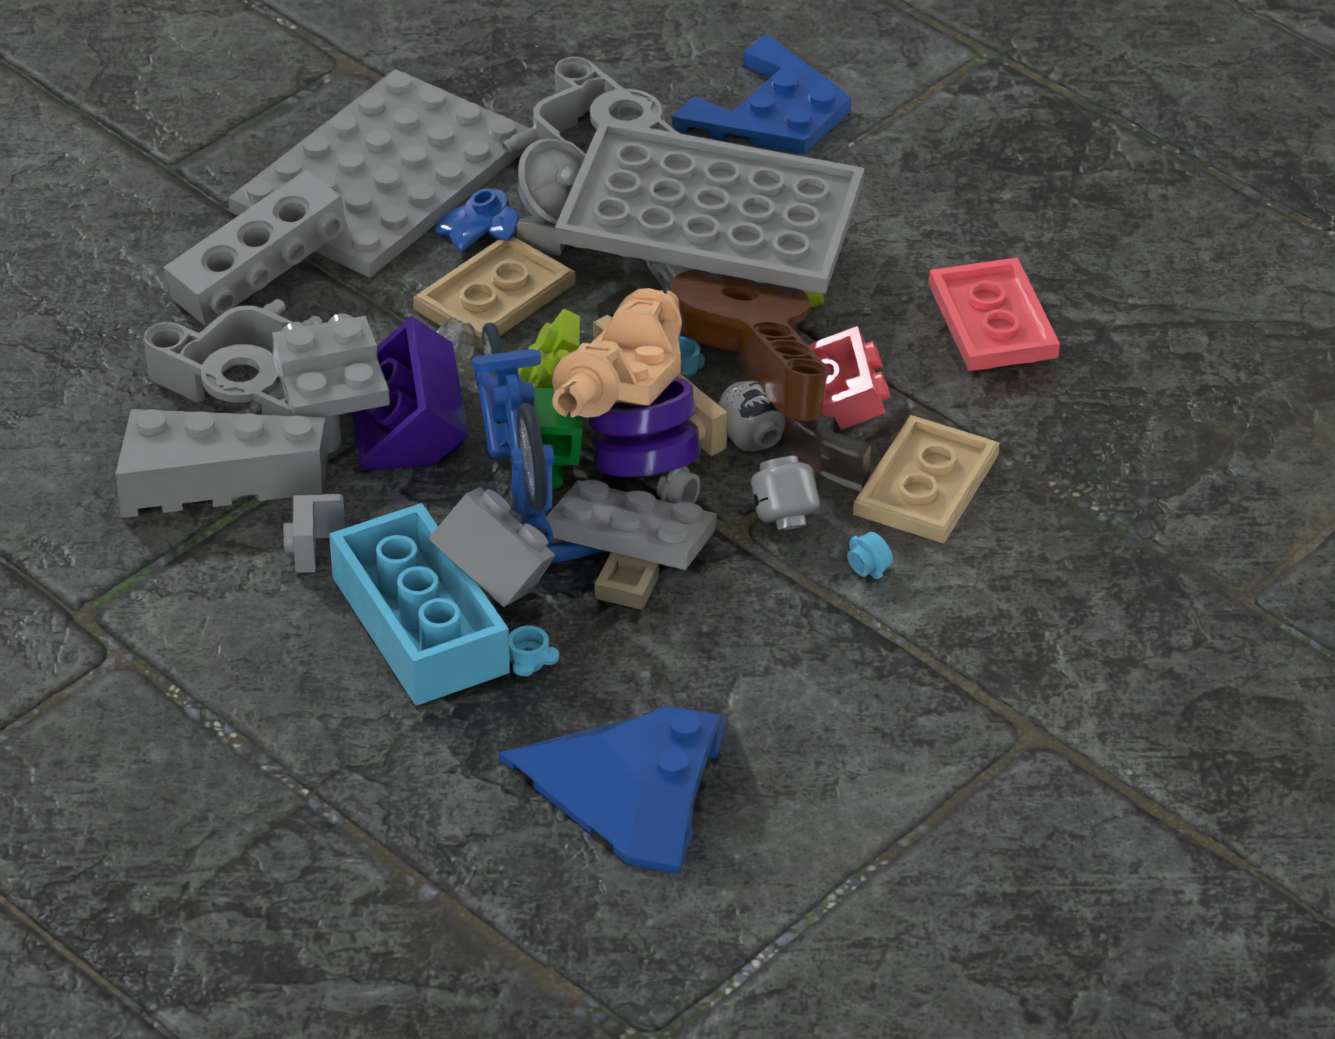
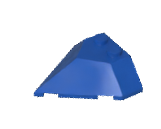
M665 706L646 715L499 752V760L512 771L519 768L533 780L534 789L588 833L592 834L596 831L613 845V853L626 864L680 874L692 837L693 803L707 759L717 758L728 723V716L682 707Z

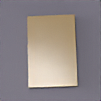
M513 236L510 241L497 240L413 297V310L481 350L482 329L486 323H494L501 336L575 284V271Z
M910 415L855 499L853 515L944 544L998 457L1000 443Z

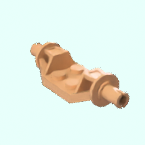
M651 288L638 289L627 295L616 310L609 326L590 344L582 343L577 351L564 356L555 367L552 379L555 392L552 402L555 410L564 417L570 412V417L579 415L588 418L598 417L606 413L615 402L649 406L681 373V354L678 337L681 332L682 320L677 296L671 291H667L664 294L663 290L658 291Z

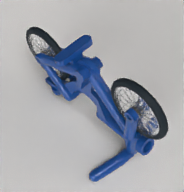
M489 322L482 329V356L472 359V370L475 372L476 383L479 389L487 451L494 459L510 458L512 478L510 488L512 491L513 510L519 513L522 525L527 523L534 526L547 538L549 543L546 547L555 554L550 564L606 552L567 541L550 544L553 539V531L545 519V511L552 507V465L554 464V454L551 444L543 445L541 432L534 411L532 382H526L518 373V368L539 365L541 363V352L529 349L504 353L497 326Z

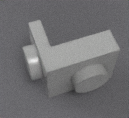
M343 495L293 496V523H284L283 532L285 553H294L296 573L316 572V538H330L329 533L345 529Z

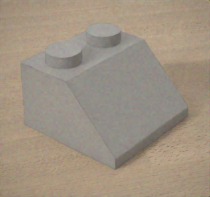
M479 487L463 496L428 539L497 602L505 607L527 595L535 588L555 557V554L546 547L549 542L537 528L527 523L522 525L509 513L511 508L504 498L490 489L484 491Z

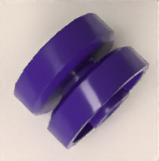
M676 377L649 406L615 402L606 413L598 417H588L589 425L599 432L592 441L595 466L599 471L612 476H649L673 471L697 459L701 452L698 426L693 421L688 420L695 412L693 386L687 380Z

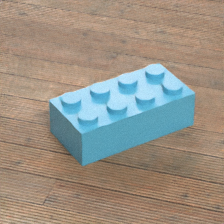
M422 503L329 533L332 578L415 706L510 673L508 627L480 586L428 539L437 529L438 525Z

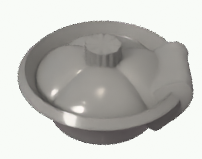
M550 138L537 140L524 150L518 168V191L522 203L533 216L544 222L557 224L585 156L572 145Z

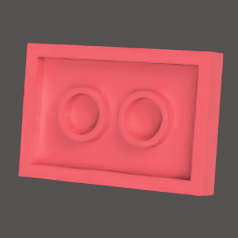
M1018 257L929 271L930 289L968 371L986 370L995 367L1059 358L1060 343Z

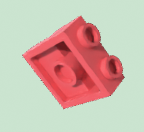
M858 326L808 345L828 368L822 415L818 419L808 421L788 417L786 427L790 434L815 426L834 417L840 429L843 430L886 414L883 401L890 399L891 394L883 373H875V370L883 368L882 360L874 341L865 343Z

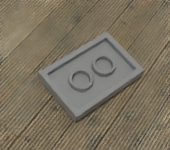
M585 480L577 481L545 519L550 524L553 538L686 570L715 532L717 513L704 511L699 505L694 503L679 502L675 504L655 499L648 492L631 491L628 493L609 488L606 483L601 481Z

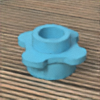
M522 626L514 629L509 634V661L513 665L515 674L529 676L541 669L543 665H553L558 661V650L554 647H549L548 635L541 628Z

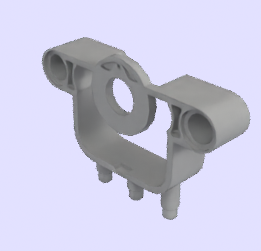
M568 57L560 60L555 66V94L538 102L533 109L534 126L512 135L510 139L503 142L502 147L504 151L508 150L506 153L511 154L515 151L519 152L526 149L537 140L550 138L564 141L586 156L571 141L563 139L560 136V132L576 126L579 123V117L590 111V122L596 130L601 119L668 132H678L662 120V105L656 97L644 91L624 89L585 58ZM619 108H635L641 111L642 115L630 121L619 120Z
M275 299L263 308L256 306L231 308L222 313L200 333L173 322H161L152 325L144 333L147 373L150 380L195 402L205 401V388L206 392L216 399L230 403L256 401L261 404L262 415L292 416L286 398L278 400L268 395L274 391L280 382L272 354V332L281 331L285 325L292 323V321L280 316L286 309L285 303L280 299ZM312 316L309 320H305L302 323L310 326L321 324L323 321L319 316ZM236 365H249L259 371L256 377L245 382L230 381L223 376L227 369ZM340 414L325 417L328 454L337 450L341 445Z

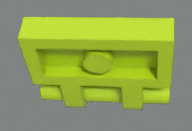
M563 309L552 324L546 323L542 327L536 340V346L533 348L541 352V363L536 366L518 368V373L526 382H532L533 389L534 387L553 388L552 379L555 367L564 356L577 351L579 348L580 316Z

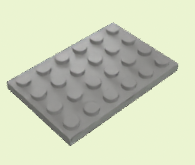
M394 69L228 197L229 212L239 216L307 169L341 195L348 226L336 238L328 241L314 252L371 278L437 224L443 216L454 210L520 156L524 150L508 154L506 153L508 150H503L502 144L505 140L510 139L512 135L529 127Z
M601 119L555 226L554 242L577 248L618 254L623 257L645 259L671 266L676 265L707 271L712 274H723L759 283H770L802 291L826 294L863 184L865 168Z

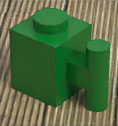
M534 387V411L537 416L543 445L551 444L554 454V464L552 465V490L563 485V465H579L583 417L579 415L570 417V412L566 417L560 415L555 410L552 402L553 394L555 393L554 388Z

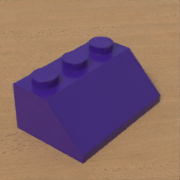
M411 315L377 346V359L389 389L390 405L352 412L359 465L366 471L435 465L449 452L458 449L464 439L468 437L453 343Z

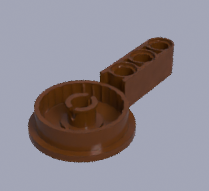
M697 269L683 272L673 278L670 284V291L679 299L682 333L710 346L739 351L737 364L751 380L759 382L766 397L784 416L806 421L821 417L828 368L796 333L797 323L803 321L809 313L810 300L804 291L770 283H759L734 276L712 274Z

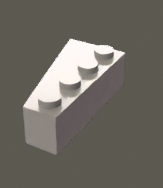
M131 409L115 473L120 518L138 516V509L162 506L163 513L183 511L182 503L212 500L213 507L232 505V501L247 495H255L258 501L291 498L295 495L323 494L328 466L325 417H305L300 415L280 416L256 415L252 413L233 414L204 411Z

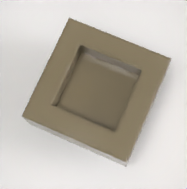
M611 552L595 582V599L643 610L659 578V564Z

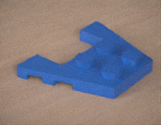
M764 34L744 52L743 66L771 78L734 111L726 110L695 96L692 97L672 115V128L682 133H688L689 127L709 130L708 137L721 140L726 139L730 134L750 137V145L805 154L851 112L852 97L771 36Z

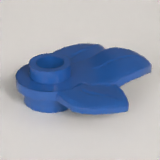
M484 188L476 191L465 205L451 210L443 216L436 226L435 234L437 236L450 235L451 241L458 252H463L487 232L496 239L510 241L517 231L516 225L520 219L518 212L509 207V200L503 191Z

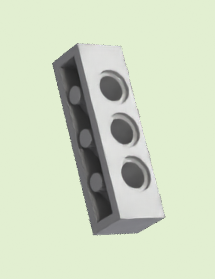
M304 170L164 266L163 269L171 298L205 327L208 326L222 313L235 307L256 291L264 288L276 277L300 263L309 254L347 229L348 226L341 195L310 171Z

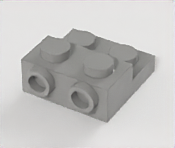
M338 314L333 316L327 323L306 326L300 322H292L285 325L281 331L272 332L274 364L292 416L327 417L390 405L389 389L377 359V344L366 316L353 318L348 314Z

